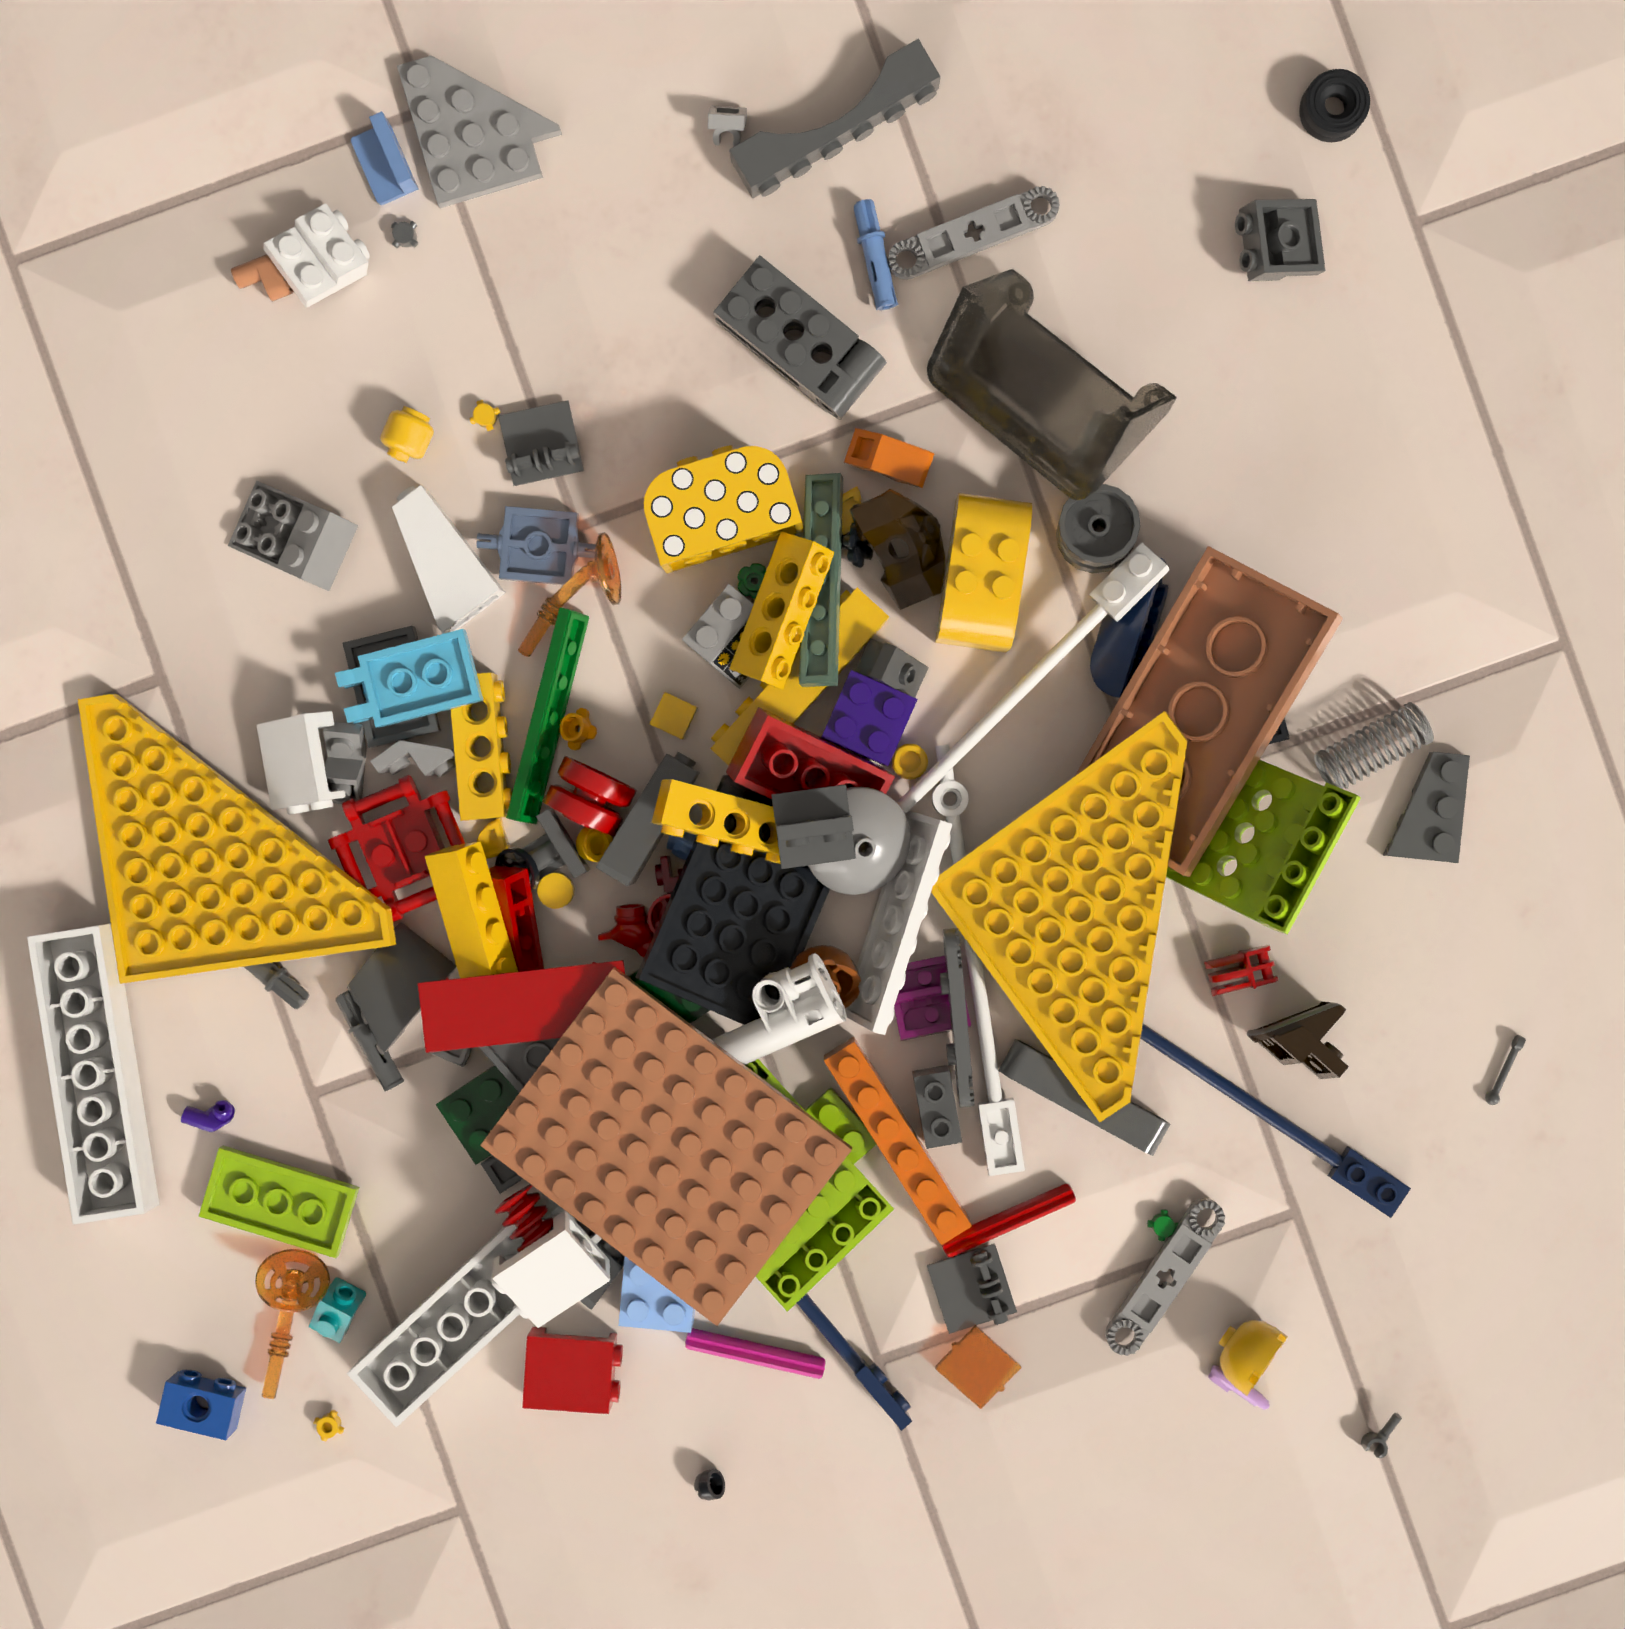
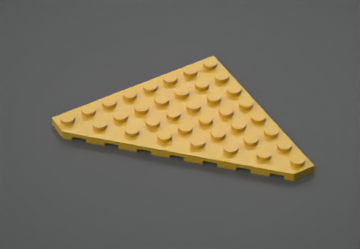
M107 694L78 699L120 984L396 945L392 911L389 906L118 694Z
M1166 711L1162 712L941 873L931 890V893L1099 1122H1102L1130 1103L1188 742Z

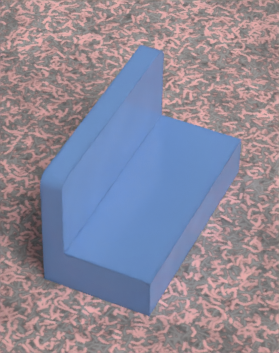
M381 111L369 117L373 128L352 137L351 143L376 201L379 205H385L419 190L392 126Z

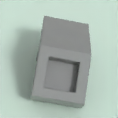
M334 722V726L325 727L323 730L327 751V760L324 766L329 791H345V798L332 800L333 803L342 804L352 798L355 801L362 798L366 744L363 724Z
M399 740L370 761L378 773L391 772L392 775L402 771L410 764L409 757L413 758L425 776L436 774L440 778L456 767L454 763V749Z

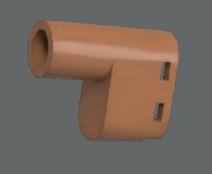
M267 254L231 268L232 276L240 289L262 281L272 302L294 292Z

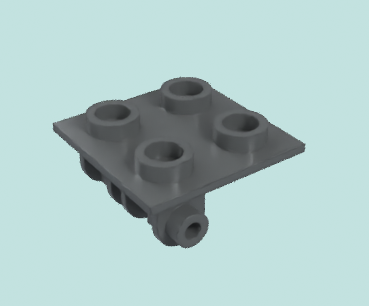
M569 400L498 415L507 454L505 459L508 473H511L513 486L584 471Z
M995 1243L927 1265L949 1334L992 1320L996 1325L1008 1321L1007 1315L1017 1313Z

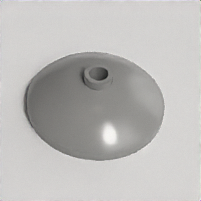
M870 787L846 788L849 812L852 816L854 827L852 834L856 859L808 865L810 871L823 885L839 893L859 895L881 888L897 875L909 853L910 827L903 810L891 797ZM864 842H868V849L860 853L858 851L859 846Z

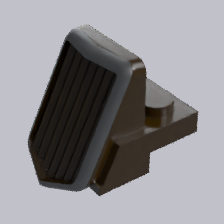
M1321 1001L1317 1006L1258 1029L1247 1031V1036L1254 1043L1258 1042L1281 1064L1303 1063L1319 1079L1340 1078L1349 1067L1341 1060L1344 1055L1340 1050L1329 1042L1323 1044L1320 1041L1345 1013L1346 1009L1341 1004Z

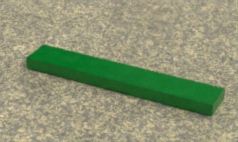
M559 607L506 816L507 819L531 824H537L538 822L536 816L540 814L560 735V723L565 716L589 621V616L570 609Z

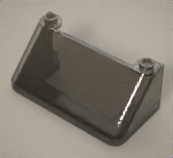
M1014 269L963 286L928 361L927 376L930 383L1065 495L1073 500H1082L1093 495L1168 414L1177 397L1158 383H1149L1141 387L1134 397L1028 314L1034 299L1033 289L1027 279Z

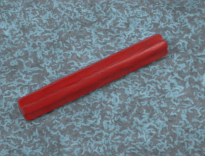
M1065 1183L973 1224L972 1227L943 1244V1250L947 1257L956 1256L1075 1203V1194L1071 1186Z

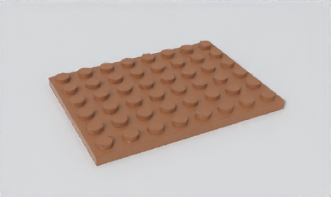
M616 967L611 970L480 1145L716 1326L726 1316L852 1150V1146Z

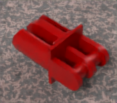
M1270 945L1244 951L1239 950L1236 954L1204 961L1205 969L1218 968L1234 963L1239 964L1238 966L1208 974L1209 981L1212 983L1243 978V980L1211 988L1212 997L1249 987L1256 989L1259 986L1277 982L1278 977L1273 976L1271 968L1274 966V961L1269 960L1267 952L1271 950ZM1257 954L1259 963L1251 965L1249 956ZM1261 970L1263 978L1255 980L1253 971Z

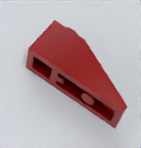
M502 866L489 868L518 972L544 969L528 868Z

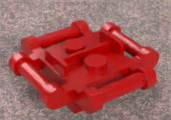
M410 775L399 778V783L357 801L352 798L343 802V811L353 829L327 840L331 850L336 851L344 872L367 889L349 846L350 843L358 840L377 885L367 890L377 898L382 896L384 903L391 908L393 922L404 918L405 913L437 900L433 886L401 900H398L395 893L399 889L430 877L425 856L445 848L430 809H436L451 846L466 844L448 803L451 799L447 790L422 800L416 784ZM403 796L407 798L409 806L365 823L363 813Z

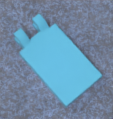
M465 629L358 656L360 667L335 673L337 684L340 688L348 689L362 684L367 702L344 708L347 723L353 722L356 724L373 718L375 727L380 728L484 701Z

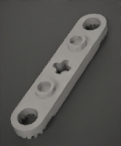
M1038 186L918 233L916 236L906 240H901L894 244L889 252L888 263L890 271L900 279H912L1046 226L1057 216L1060 206L1059 197L1051 188ZM1036 198H1045L1049 201L1051 210L1043 216L1037 215V213H1033L1034 211L1031 210V202ZM973 224L975 229L982 228L983 231L979 235V241L974 242L972 237L966 238L964 236L968 231V225ZM902 251H910L916 256L917 262L912 268L902 269L896 263L897 255Z
M1202 1198L1190 1205L1173 1234L1165 1241L1108 1324L1105 1333L1106 1340L1115 1353L1121 1356H1129V1354H1135L1140 1349L1142 1343L1149 1333L1153 1331L1211 1247L1212 1242L1225 1225L1224 1211L1214 1200ZM1203 1208H1210L1215 1211V1221L1208 1227H1202L1197 1223V1213L1203 1210ZM1169 1268L1172 1269L1170 1274L1174 1278L1173 1282L1170 1284L1165 1281L1162 1285H1159L1160 1279L1157 1273L1160 1270L1167 1272ZM1127 1326L1134 1331L1133 1340L1126 1345L1118 1344L1115 1341V1332L1121 1329V1327Z

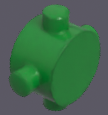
M1161 1209V1213L1156 1214L1152 1220L1147 1221V1227L1154 1230L1158 1235L1159 1241H1165V1238L1171 1236L1178 1226V1223H1174L1168 1215V1210Z

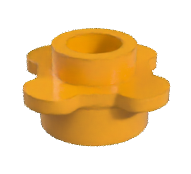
M579 708L576 710V713L567 714L560 723V734L564 740L568 741V747L571 750H579L588 739L593 740L597 735V728L591 724L589 719L590 713L585 708Z

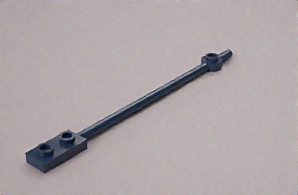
M1143 1024L1141 1040L1333 1166L1327 1175L1328 1177L1392 1218L1410 1191V1187L1348 1146L1342 1154H1339Z
M806 1293L797 1302V1305L902 1431L912 1422L907 1412L911 1405L898 1390L893 1394L884 1384L888 1378L875 1362L869 1366Z

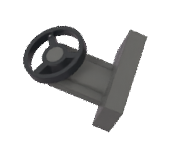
M547 809L536 816L546 832L545 835L522 849L510 847L499 853L495 862V866L503 867L505 865L506 867L528 868L531 892L537 888L540 879L563 865L567 866L573 878H577L591 870L586 861L578 854L575 843L554 809ZM507 853H514L513 855L516 860L504 856Z

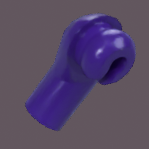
M227 1100L217 1101L216 1105L206 1111L187 1106L181 1116V1123L208 1132H215L231 1122L235 1114V1108Z

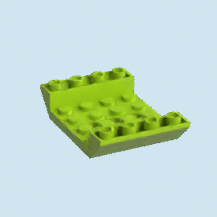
M1259 760L1191 876H1183L1168 867L1166 878L1274 931L1288 935L1361 797L1327 782L1325 786ZM1266 795H1272L1270 806L1265 810L1259 811L1260 800ZM1250 827H1254L1253 838L1247 843H1242L1241 836L1243 832ZM1236 859L1237 867L1231 875L1225 876V865L1229 861Z

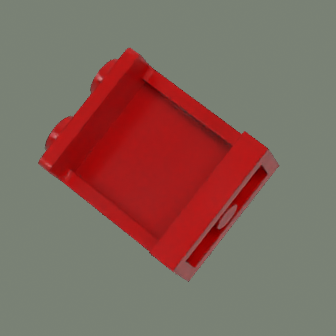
M532 1326L527 1335L522 1408L609 1414L613 1402H619L621 1381L615 1380V1366L621 1367L623 1345L617 1344V1333H610L609 1337L606 1338L547 1334V1327L537 1328Z

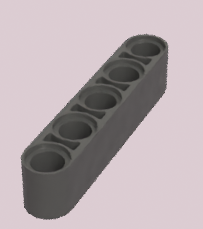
M1015 1039L998 1070L1008 1078L1154 1156L1171 1125L1166 1120L1132 1101L1102 1122H1099L1054 1059L1018 1039Z

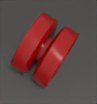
M564 756L557 773L561 779L575 786V788L572 790L559 784L550 785L543 803L562 813L564 817L589 829L594 828L615 836L623 819L618 812L605 806V804L609 802L619 807H629L637 790L600 770Z

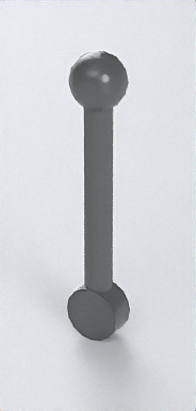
M1520 1035L1514 1037L1511 1044L1512 1049L1492 1091L1485 1095V1100L1489 1105H1496L1500 1101L1499 1092L1518 1052L1523 1048L1526 1041Z

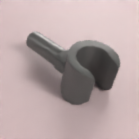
M1394 1413L1378 1433L1369 1432L1365 1434L1361 1440L1364 1450L1368 1451L1373 1443L1379 1442L1373 1454L1376 1458L1385 1457L1388 1452L1386 1441L1402 1417Z

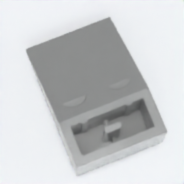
M256 481L228 546L330 591L358 525L330 511Z

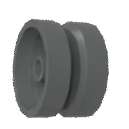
M1103 483L1087 485L1074 492L1063 505L1056 530L1058 548L1064 559L1078 570L1092 574L1108 572L1117 567L1131 553L1140 530L1139 511L1131 497L1118 487ZM1092 525L1095 527V529L1098 526H1101L1104 529V531L1096 532L1093 530Z

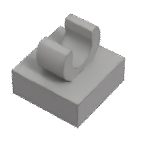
M711 106L708 113V129H715L713 133L714 144L720 145L721 133L724 131H729L733 134L734 146L740 144L741 131H744L747 123V108Z

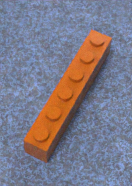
M853 1036L825 1054L824 1062L940 1245L945 1244L972 1227L966 1211L855 1037Z

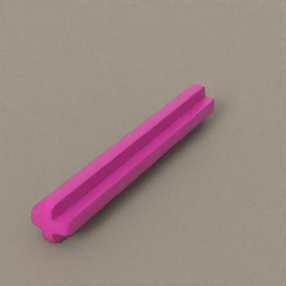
M692 1328L691 1333H687L685 1348L817 1379L822 1378L826 1365L823 1357Z

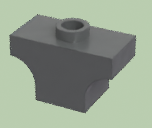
M870 638L855 672L915 698L929 667L896 646L886 642L881 643Z

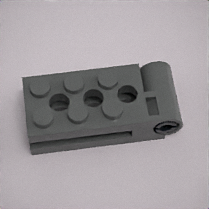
M761 255L758 256L714 310L716 323L826 413L828 412L839 420L842 419L887 364L884 357L865 341L859 340V335ZM765 306L775 310L769 317H761L757 314V311ZM791 329H797L803 333L802 337L798 340H789L784 335ZM818 352H826L831 356V359L826 363L820 364L815 362L812 357Z

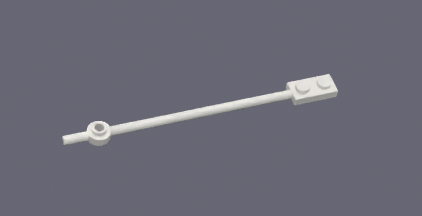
M1143 543L1131 552L1089 594L1097 605L897 802L904 814L941 780L1107 614L1118 622L1170 570L1168 565ZM862 843L858 851L860 853L865 852L869 847V843Z
M949 744L935 746L937 762L950 750ZM952 768L934 789L932 804L938 813L946 816V822L953 824L950 831V849L954 865L966 856L960 814L966 809L969 796L966 788L955 781ZM947 792H953L956 795V802L952 806L946 805L943 801V796ZM964 938L988 1101L978 1103L988 1175L995 1176L1025 1171L1015 1101L1013 1097L1006 1099L1002 1097L982 961Z

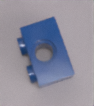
M194 1370L177 1371L165 1382L156 1424L226 1441L237 1429L246 1387L237 1386L234 1380L228 1378H217L215 1380L201 1377L202 1374ZM196 1396L205 1398L208 1402V1408L201 1407L197 1403Z

